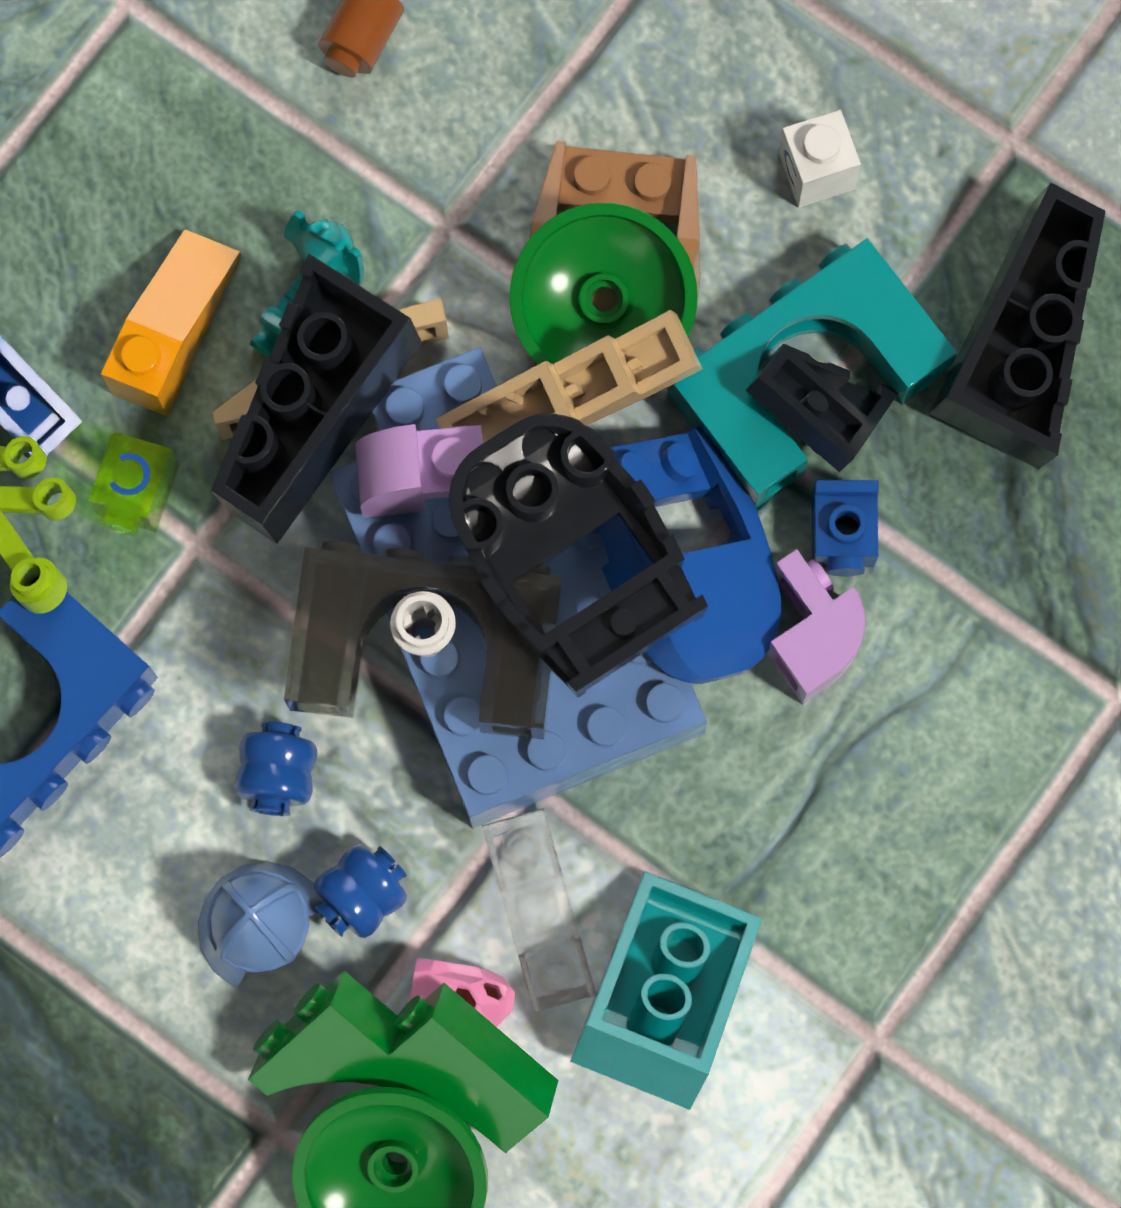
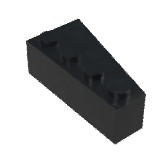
M1050 183L1036 197L1027 211L930 414L1037 469H1040L1058 456L1062 437L1060 428L1064 407L1069 401L1073 379H1070L1076 346L1081 340L1084 325L1082 316L1087 290L1092 284L1105 210L1053 183Z
M309 253L300 272L302 280L292 303L288 302L279 323L281 331L268 362H263L255 381L257 389L247 414L242 415L211 489V492L229 513L276 544L282 539L422 343L410 317Z

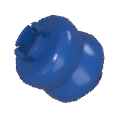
M262 722V732L247 733L240 741L239 757L241 767L235 778L234 790L237 796L252 801L251 812L271 816H290V806L305 805L310 800L313 792L310 773L316 762L317 746L311 740L299 737L302 731L300 726H292L293 724L282 722Z
M362 845L352 846L343 854L337 866L325 871L316 879L314 889L323 901L315 905L314 909L322 918L326 919L325 922L339 936L342 937L343 933L349 928L358 937L366 938L376 931L384 916L397 911L406 902L407 894L399 884V881L403 877L405 878L407 874L399 864H394L396 861L381 846L373 854Z

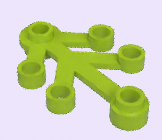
M29 436L17 437L10 441L7 446H0V471H12L21 479H31L39 475L46 466L47 456L45 451ZM32 452L27 461L18 464L22 455ZM57 477L46 478L36 487L0 486V555L12 571L10 580L12 595L25 609L35 614L50 612L60 605L67 592V581L61 571L50 560L42 557L34 558L3 512L43 514L52 521L66 518L75 508L76 496L69 486ZM61 493V497L56 503L47 505L48 500L53 495ZM39 576V579L34 584L28 586L34 578Z

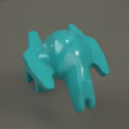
M298 210L294 212L285 225L283 237L294 245L297 253L303 259V264L309 253L360 285L364 280L362 255L353 246V240L344 225L335 221H328V219L314 221L312 224L306 222L303 212ZM300 272L296 276L298 279L294 280L290 285L291 289H288L283 295L285 298H281L276 307L271 306L261 315L259 322L265 326L258 335L251 339L249 344L268 358H270L280 334L281 328L279 323L288 302H293L301 283L302 276Z

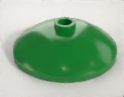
M602 202L568 209L544 223L532 235L516 261L512 273L509 296L510 312L517 336L527 353L537 364L544 361L555 364L608 335L616 339L669 310L677 314L687 337H689L696 317L698 300L697 282L692 263L683 245L670 229L658 219L637 208L623 204ZM603 288L612 290L617 298L615 306L606 312L597 310L592 303L595 292Z
M374 1087L341 1096L329 1103L313 1117L304 1130L294 1155L292 1186L298 1208H484L488 1193V1169L485 1156L476 1136L461 1117L446 1105L416 1091L395 1087ZM396 1152L405 1156L407 1161L396 1163L391 1161L386 1154Z

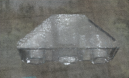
M544 808L482 825L534 1013L597 996Z

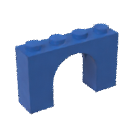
M39 576L34 578L28 586L34 584L39 579ZM66 592L65 598L60 605L47 613L35 614L29 612L14 596L0 609V618L52 666L61 689L60 714L54 730L47 740L28 756L17 761L0 764V857L8 853L21 839L25 830L20 825L37 807L42 811L46 810L64 793L68 786V782L64 778L81 760L88 764L100 755L111 740L112 736L108 731L124 714L129 718L136 715L149 702L155 692L151 685L158 677L151 667L68 592Z

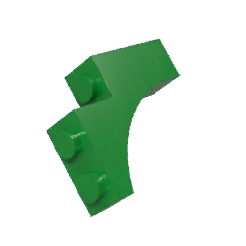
M345 970L328 986L324 987L317 983L311 987L295 1007V1015L285 1024L279 1020L274 1021L261 1034L253 1047L258 1057L248 1080L267 1096L288 1088L325 1082H354L381 1087L404 1088L430 1096L443 1103L461 1117L463 1121L488 1138L505 1154L549 1118L559 1081L446 983L439 986L426 999L420 995L415 996L396 1015Z

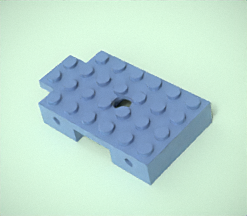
M481 347L395 380L372 414L379 431L416 424L417 431L440 429L436 418L497 387V384ZM357 461L330 471L336 493L389 621L395 606L401 599L411 593L420 591L432 592L441 596L449 603L454 612L456 623L454 634L449 643L434 656L423 657L409 653L402 648L401 651L472 828L705 734L707 720L692 684L678 680L664 672L646 652L587 689L586 693L578 698L511 629L504 616L500 615L494 608L492 598L482 585L481 579L453 524L449 497L425 499L426 512L363 518L360 507ZM601 533L587 535L527 574V576L537 582L541 589L542 600L539 608L533 615L545 633L611 592L601 568L609 563ZM422 626L417 629L414 638L419 635L421 639L430 638L435 635V629L432 626Z

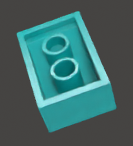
M644 871L570 1062L690 1110L709 1075L763 918Z

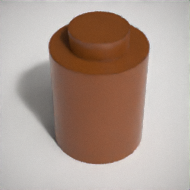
M341 0L318 42L319 48L325 54L323 58L325 64L335 72L350 78H354L357 73L370 74L404 12L402 3L399 0Z

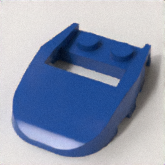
M695 427L685 434L611 447L615 451L614 458L637 482L640 479L643 481L656 500L655 507L704 498L710 510L719 508L733 535L727 540L728 544L683 553L685 560L682 570L695 597L703 595L708 605L707 610L702 618L697 621L693 620L647 650L646 653L664 672L678 680L692 684L710 683L749 671L769 651L770 642L775 639L781 620V596L769 544L754 502L701 427ZM620 516L615 517L591 533H601L609 563L601 568L611 591L653 564Z

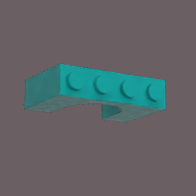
M868 238L852 249L847 243L834 249L819 263L818 267L821 271L804 283L799 278H795L784 284L769 299L772 304L770 307L754 318L750 313H745L733 320L720 333L723 340L703 353L699 347L695 348L694 352L702 366V370L669 386L667 389L668 397L691 427H701L754 502L756 508L803 476L808 458L779 420L745 391L758 374L766 357L778 345L790 338L803 334L819 333L838 337L850 343L862 353L884 383L898 393L896 398L901 404H904L949 372L954 363L957 351Z

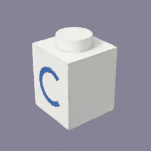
M841 110L783 128L778 154L798 208L855 190L861 163Z

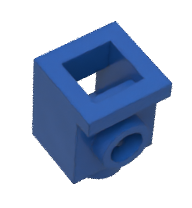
M879 480L815 481L811 495L812 559H815L821 567H827V574L841 577L858 576L865 573L864 567L875 566L879 556ZM837 519H854L858 525V531L851 535H844L837 530L835 521Z

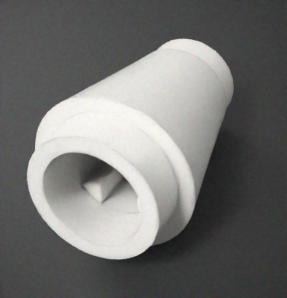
M426 591L411 593L401 599L395 606L390 620L391 632L397 644L405 651L423 657H430L439 653L451 640L456 624L455 615L449 603L441 596ZM422 626H432L435 629V635L430 638L421 639L420 635L414 638L415 632Z

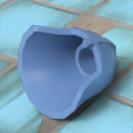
M270 861L242 865L221 877L205 897L198 920L200 949L213 972L231 986L238 987L247 971L252 973L274 971L286 964L290 965L296 959L306 940L310 925L309 917L317 914L314 906L323 900L315 891L314 883L293 867Z

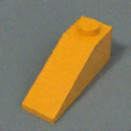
M188 230L183 231L126 318L104 365L101 376L112 395L168 417L241 257L240 251Z

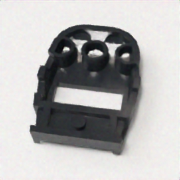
M540 414L527 417L511 425L478 446L464 458L451 481L449 507L453 524L481 579L482 585L501 611L511 629L579 698L586 693L587 689L693 620L697 621L702 618L708 605L703 595L695 597L682 570L685 558L673 534L670 535L654 506L656 500L641 479L637 482L614 458L615 451L591 427L569 416ZM620 516L653 564L545 633L513 586V583L615 517Z

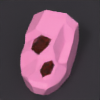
M417 958L410 1000L417 995L426 999L439 986L446 983L496 1027L513 1011L515 991L503 976L480 967Z

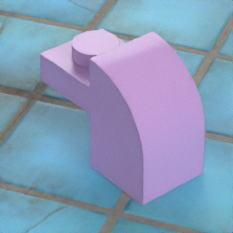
M416 424L380 430L359 439L355 444L360 507L363 518L426 512L425 499L449 497L451 481L458 466L471 451L483 444L481 425L417 431Z
M796 549L778 561L775 570L778 585L803 620L772 640L767 655L803 705L837 682L848 671L863 640L865 614L862 601L854 587L833 600L828 593L833 591L834 587L824 569L815 559L806 563Z

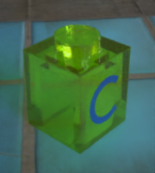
M113 431L88 500L97 515L102 516L101 524L128 535H136L138 528L156 533L180 464L170 448Z

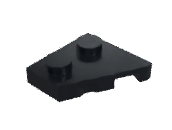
M784 343L770 356L745 390L839 473L855 458L898 395L894 389L884 384H881L872 392L848 382L850 380V370L830 362H819L808 353Z

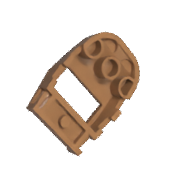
M556 141L533 216L529 239L544 223L556 216L557 211L564 212L576 206L601 202L617 203L637 208L650 214L662 223L678 224L677 238L683 245L692 263L699 297L701 270L696 156L686 155V159L570 147L566 146L564 141ZM606 288L595 292L592 299L593 306L602 312L611 310L617 301L615 293Z

